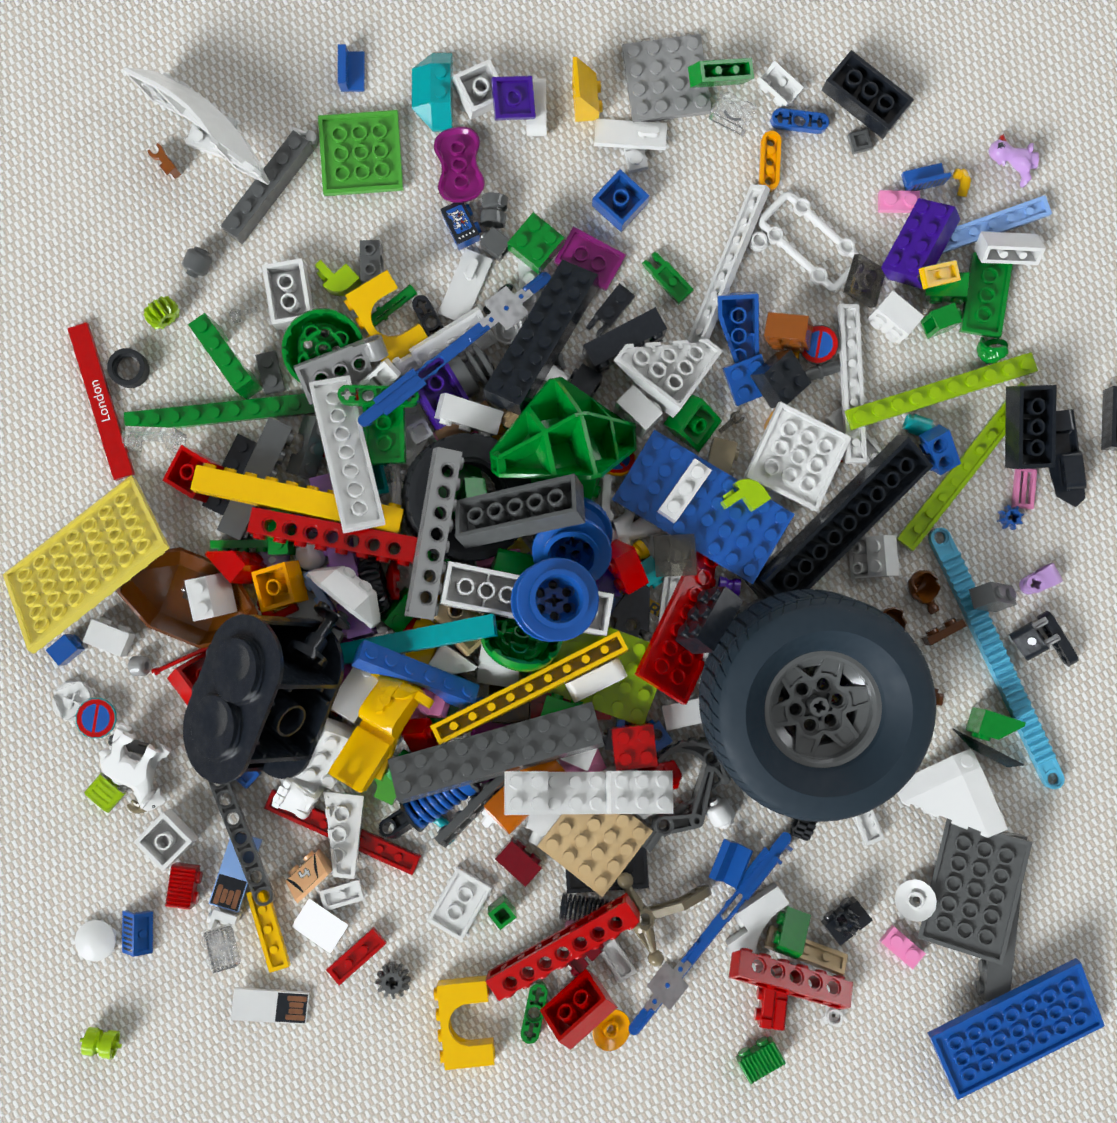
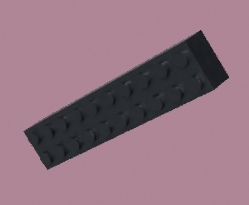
M897 435L761 570L756 579L772 596L792 590L811 589L933 465L909 436Z

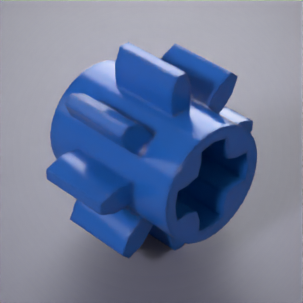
M1010 505L1004 507L1005 511L997 512L1000 516L996 521L1003 525L1002 529H1006L1009 526L1011 530H1015V524H1023L1021 516L1024 513L1018 511V506L1011 510ZM1012 515L1013 519L1008 520V516Z

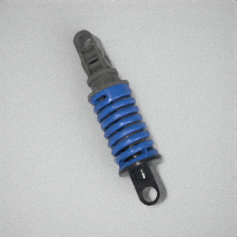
M483 781L401 804L399 802L401 808L380 822L379 833L383 837L397 839L413 827L418 832H422L429 823H433L436 819L441 818L442 814H446L449 810L454 809L455 805H460L462 801L468 799V796L479 793L482 790L480 783ZM393 824L394 830L389 834L388 828Z

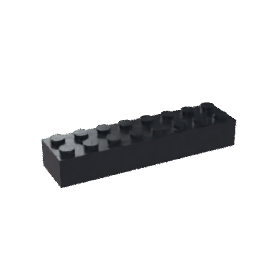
M562 259L484 387L486 401L517 415L523 412L535 397L599 289L598 274Z

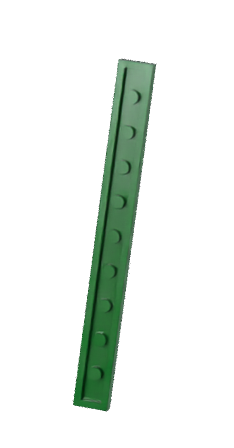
M304 393L124 412L126 433H137L316 413L314 405L309 404Z

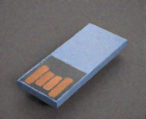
M239 832L236 836V841L239 844H243L247 840V835ZM252 836L259 852L263 839ZM229 839L209 904L239 912L248 883L231 839ZM247 851L244 854V861L251 863L254 860V854L251 851Z

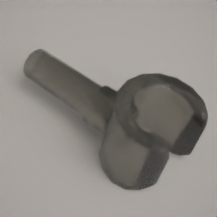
M740 411L733 412L730 415V420L718 429L720 434L733 424L744 421L745 417L736 420L735 416Z

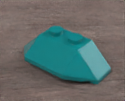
M432 53L412 68V110L428 125L432 132H443L453 127L452 53Z

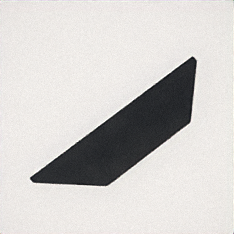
M952 728L972 750L1006 767L1024 766L1023 763Z

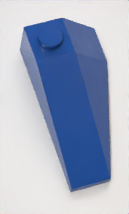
M753 291L717 296L718 318L734 363L759 354V294Z

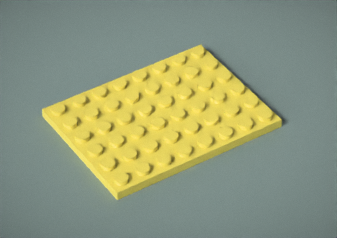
M132 475L3 574L26 648L32 654L45 647L48 642L57 635H60L66 628L78 621L88 611L95 608L102 600L113 594L115 590L128 582L142 569H145L151 562L170 548L137 480Z

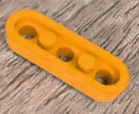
M775 131L766 132L760 142L758 184L767 185L765 181L770 180L772 184L767 185L770 188L769 192L774 191L780 181L781 136ZM771 141L773 146H769L767 142ZM766 161H771L772 165H767Z

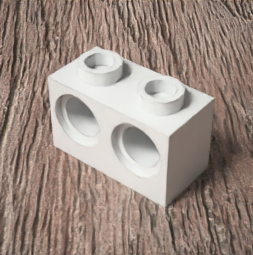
M386 358L357 385L389 386L399 377L401 372ZM366 391L362 397L365 401H370L374 398V393Z

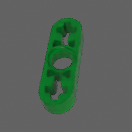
M541 981L534 982L529 989L521 1027V1038L527 1044L535 1043L540 1034L543 1015L540 1012L538 1017L533 1018L529 1015L528 1011L532 1007H537L540 1010L546 1005L548 988ZM537 987H541V991L544 992V994H540L539 1002L535 1001L536 992L533 991L537 990ZM530 1023H534L533 1033L536 1034L527 1037L525 1031L529 1030Z

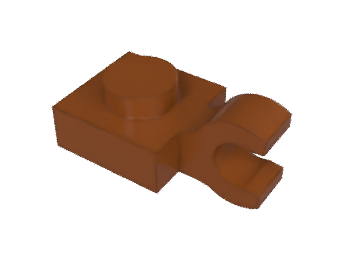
M159 143L156 144L159 148L158 153L153 154L150 149L147 150L152 159L162 162L159 166L166 175L171 174L175 179L181 175Z

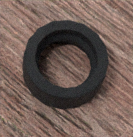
M122 348L110 356L107 363V371L110 378L120 386L136 388L147 380L150 366L147 359L138 351L131 348ZM126 357H133L140 364L138 374L130 380L122 379L117 372L119 363Z

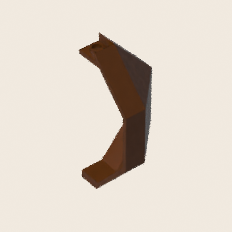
M182 547L168 549L145 569H142L128 582L115 590L146 627L197 648L208 647L219 627L231 617L241 614L258 615V611L244 586L232 583L237 612L193 621L184 581L221 572L208 558Z

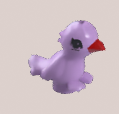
M1003 134L989 147V156L998 165L1002 164L1005 166L1006 161H1008L1019 172L1021 188L1025 187L1032 179L1030 169H1037L1039 162L1038 152H1033L1034 143H1030L1026 149L1014 148L1008 144Z

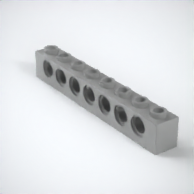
M441 447L433 449L405 616L434 620V616L438 614L439 604H437V597L441 595L443 586L440 579L441 574H444L446 569L444 556L445 553H448L450 541H447L448 533H451L453 528L451 515L457 505V499H454L455 492L460 487L459 470H462L464 458L461 457L462 452ZM443 466H447L450 469L449 477H445L442 474ZM440 487H444L447 491L445 498L440 497L438 494ZM437 507L443 510V517L441 519L435 516L434 512ZM434 528L440 532L437 540L431 537V531ZM430 549L436 552V558L433 561H430L427 557ZM427 570H430L433 574L432 580L429 582L424 579V573ZM423 591L429 594V600L426 603L420 600V595Z

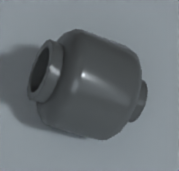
M197 246L189 248L182 261V266L187 270L186 274L194 278H198V275H207L212 263V258L209 256L210 253Z

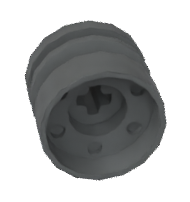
M476 344L471 346L475 354L474 356L467 349L464 351L467 358L465 362L458 355L448 362L468 398L480 392L477 382L481 381L486 386L488 382L486 377L489 376L490 378L495 371L486 353Z

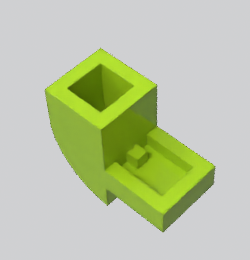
M321 260L315 264L318 270L316 274L325 282L322 286L331 295L345 296V294L362 284L361 279L347 264L343 265L335 274Z
M742 479L733 484L737 492H734L732 489L723 495L725 500L720 504L725 510L742 498L752 512L769 501L771 497L759 482L752 479Z

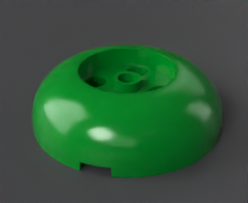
M327 308L308 310L297 316L284 333L282 340L284 364L289 373L300 382L294 365L331 352L334 346L341 348L362 340L363 337L355 323L339 311ZM322 330H329V335L323 337L321 335ZM312 341V346L306 348L304 342ZM323 344L326 345V347L324 349H320L319 345ZM356 359L354 367L360 368L363 359ZM337 366L334 373L336 375H343L346 368L344 366ZM319 373L316 375L315 380H325L327 376L324 373Z
M495 616L497 636L480 639L484 650L496 663L505 668L521 672L539 670L550 664L558 655L563 642H547L535 639L525 633L515 619Z

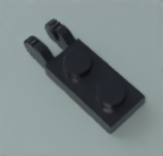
M619 283L597 310L586 328L590 331L600 320L604 325L597 331L596 336L603 335L635 298V295Z

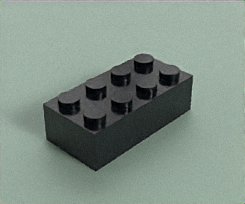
M852 50L828 77L821 90L882 139L886 137L914 101L910 95Z
M655 307L584 344L582 354L590 368L603 374L610 369L609 366L616 363L614 359L626 344H634V347H645L644 344L649 342L662 343L667 327Z
M1057 385L1006 386L1005 468L1033 469L1055 467Z

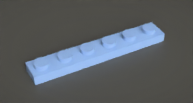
M1046 196L1038 197L957 226L942 254L977 242L981 231L1006 232L1050 216L1052 211Z

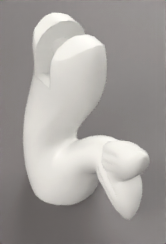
M624 508L625 512L612 521V528L617 532L618 539L624 536L629 540H636L662 531L641 517L633 523L636 514Z

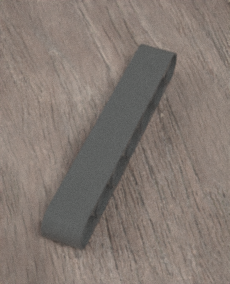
M208 781L254 901L259 906H266L273 901L274 891L231 783L216 786ZM227 793L230 794L232 797L230 804L223 805L221 802L222 796ZM232 813H237L239 821L232 825L229 822V816ZM239 832H244L247 835V840L243 844H239L236 841V836ZM247 851H251L254 854V860L251 863L244 861V854ZM255 870L260 871L262 874V879L258 883L251 879V874ZM266 890L269 892L270 898L267 902H262L259 899L260 891Z

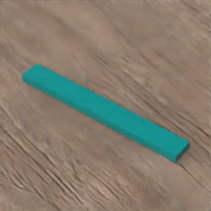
M488 614L365 638V640L404 654L497 636L496 617L494 614ZM364 639L340 643L344 665L352 663L356 649Z

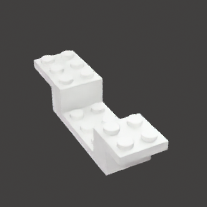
M505 771L504 815L673 814L672 771Z

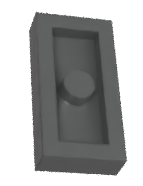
M274 350L255 355L264 393L269 395L285 391L277 352Z

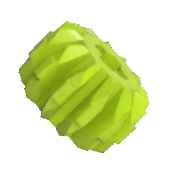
M161 296L153 300L152 303H148V307L144 309L143 315L147 323L152 327L164 329L166 326H170L172 322H175V319L179 317L180 310L176 302L169 296Z

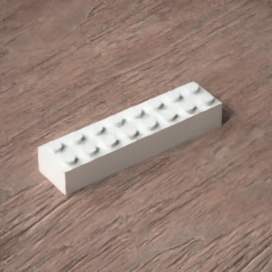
M449 561L446 565L439 605L515 619L511 610V593L520 575ZM549 582V588L554 590L556 583ZM564 588L562 590V594L565 597H568L570 591L567 588ZM538 589L537 597L541 598L543 591ZM598 591L599 606L597 614L590 627L583 633L607 636L614 594ZM552 595L545 602L552 603L553 607V604L560 602V600L553 599ZM565 603L563 610L568 613L570 605ZM537 605L540 613L544 611L543 606ZM551 612L550 618L555 621L557 614Z

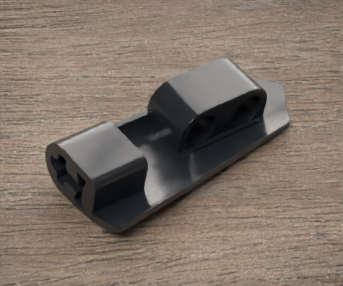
M1074 409L1056 411L1055 467H1049L1048 470L1056 497L1077 507L1086 498V475L1082 451H1079Z

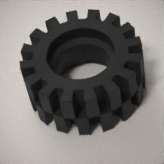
M793 818L790 834L791 836L808 841L811 835H813V830H815L816 823L818 822Z

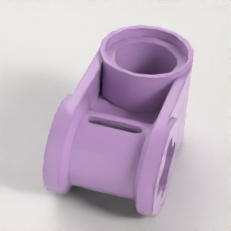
M1050 563L1021 579L1019 587L1024 594L1039 593L1061 583L1063 579L1055 564Z

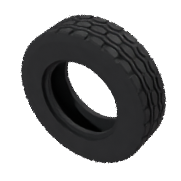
M477 433L454 434L426 447L415 457V460L409 466L401 491L403 502L401 505L402 509H404V518L413 536L418 537L432 452L436 447L462 452L461 457L464 458V464H470L483 470L493 481L496 491L530 484L529 478H500L492 473L490 451L497 444V439ZM443 466L442 474L449 469L447 466ZM436 508L434 512L435 516L438 519H441L442 517L438 509ZM434 528L431 531V537L437 540L440 532ZM452 528L447 538V541H450L449 551L445 553L444 558L453 561L489 559L496 555L498 548L507 550L518 538L465 548L456 539L455 529ZM430 549V551L436 555V552L433 549Z

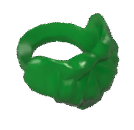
M981 337L976 348L978 357L986 365L997 363L1009 353L1008 343L1003 339L985 341L984 337ZM994 344L1001 345V347H995V348L989 347V346L994 345Z

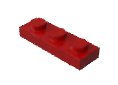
M373 927L334 961L326 971L340 986L384 947L387 942Z

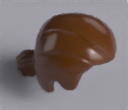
M919 570L913 573L907 582L908 593L918 603L926 604L928 612L932 615L940 610L934 599L938 595L941 586L937 582L938 578L935 574L928 570Z

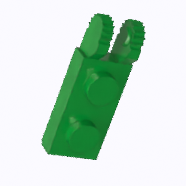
M653 252L651 256L660 267L656 270L647 260L642 262V265L679 305L694 289L668 261H665L658 253Z

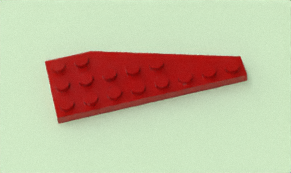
M695 550L692 552L635 672L636 676L682 705H687L703 670L704 661H702L703 653L692 654L675 639L678 635V629L685 623L688 617L689 610L697 602L698 594L703 589L715 587L716 579H714L715 569L718 566L717 563Z

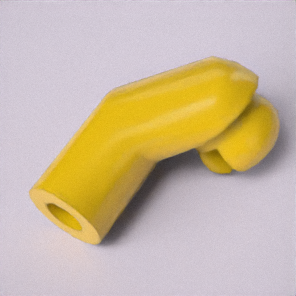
M957 168L953 173V178L958 179L960 182L957 196L967 197L971 178L966 169Z

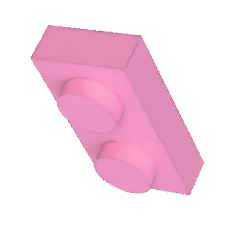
M880 190L878 192V213H911L918 198H920V191Z
M893 925L879 940L912 969L926 954Z

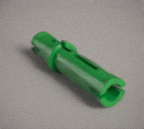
M409 284L383 306H378L376 311L371 314L373 326H377L383 320L387 321L389 319L388 316L417 295L415 289Z

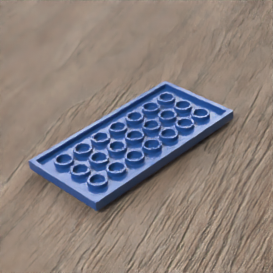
M656 430L652 432L612 498L614 502L750 584L755 582L795 515L771 499L752 512L742 498L724 510L720 504L725 500L723 495L732 489L734 492H737L733 484L739 480ZM697 459L712 471L678 520L672 523L657 511L692 461Z
M1075 958L927 1032L953 1094L959 1100L1105 1025L1082 964Z

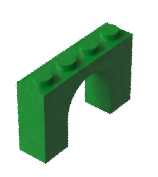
M203 313L188 324L235 392L243 398L249 399L263 389L253 373L243 365L227 343L229 339L222 329L206 313Z

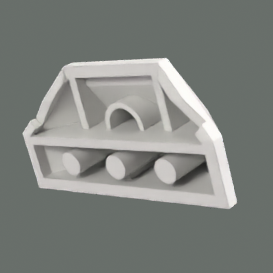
M345 566L316 568L307 573L306 576L356 618L364 622L369 628H373L380 623L377 593L372 589L370 583L357 577L354 570Z

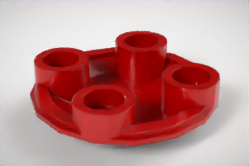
M391 560L386 571L385 580L389 597L393 601L399 600L397 582H400V571L397 561Z

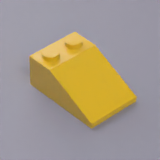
M573 57L572 90L575 122L594 121L599 119V113L603 112L602 100H598V93H601V81H597L596 72L578 57Z

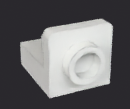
M217 906L215 909L210 910L207 922L209 925L207 929L212 930L215 928L218 920L223 925H235L240 920L242 912H234Z

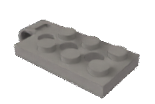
M377 334L294 365V369L311 405L313 400L309 382L316 381L315 377L317 374L324 373L327 376L326 379L350 375L352 385H357L373 370L370 362L382 360L389 354L382 336ZM356 359H363L365 361L363 367H354ZM337 366H344L346 368L343 375H336L334 373Z

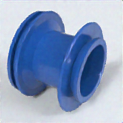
M584 497L585 523L536 533L532 546L534 564L549 558H566L582 565L592 575L594 581L598 580L608 569L612 558L611 542L613 529L603 508L596 502Z
M560 557L545 559L527 568L516 580L511 593V610L517 624L525 633L540 641H566L579 636L590 627L599 606V593L592 575L579 563ZM550 581H554L556 583V588L554 590L550 589L548 586ZM564 588H567L570 591L568 597H565L562 594V590ZM538 589L543 591L541 598L537 597ZM552 595L553 599L560 600V602L554 603L553 607L552 603L545 602ZM565 603L570 605L568 613L563 610ZM539 604L544 608L542 613H540L537 607ZM551 612L557 614L555 621L550 618Z

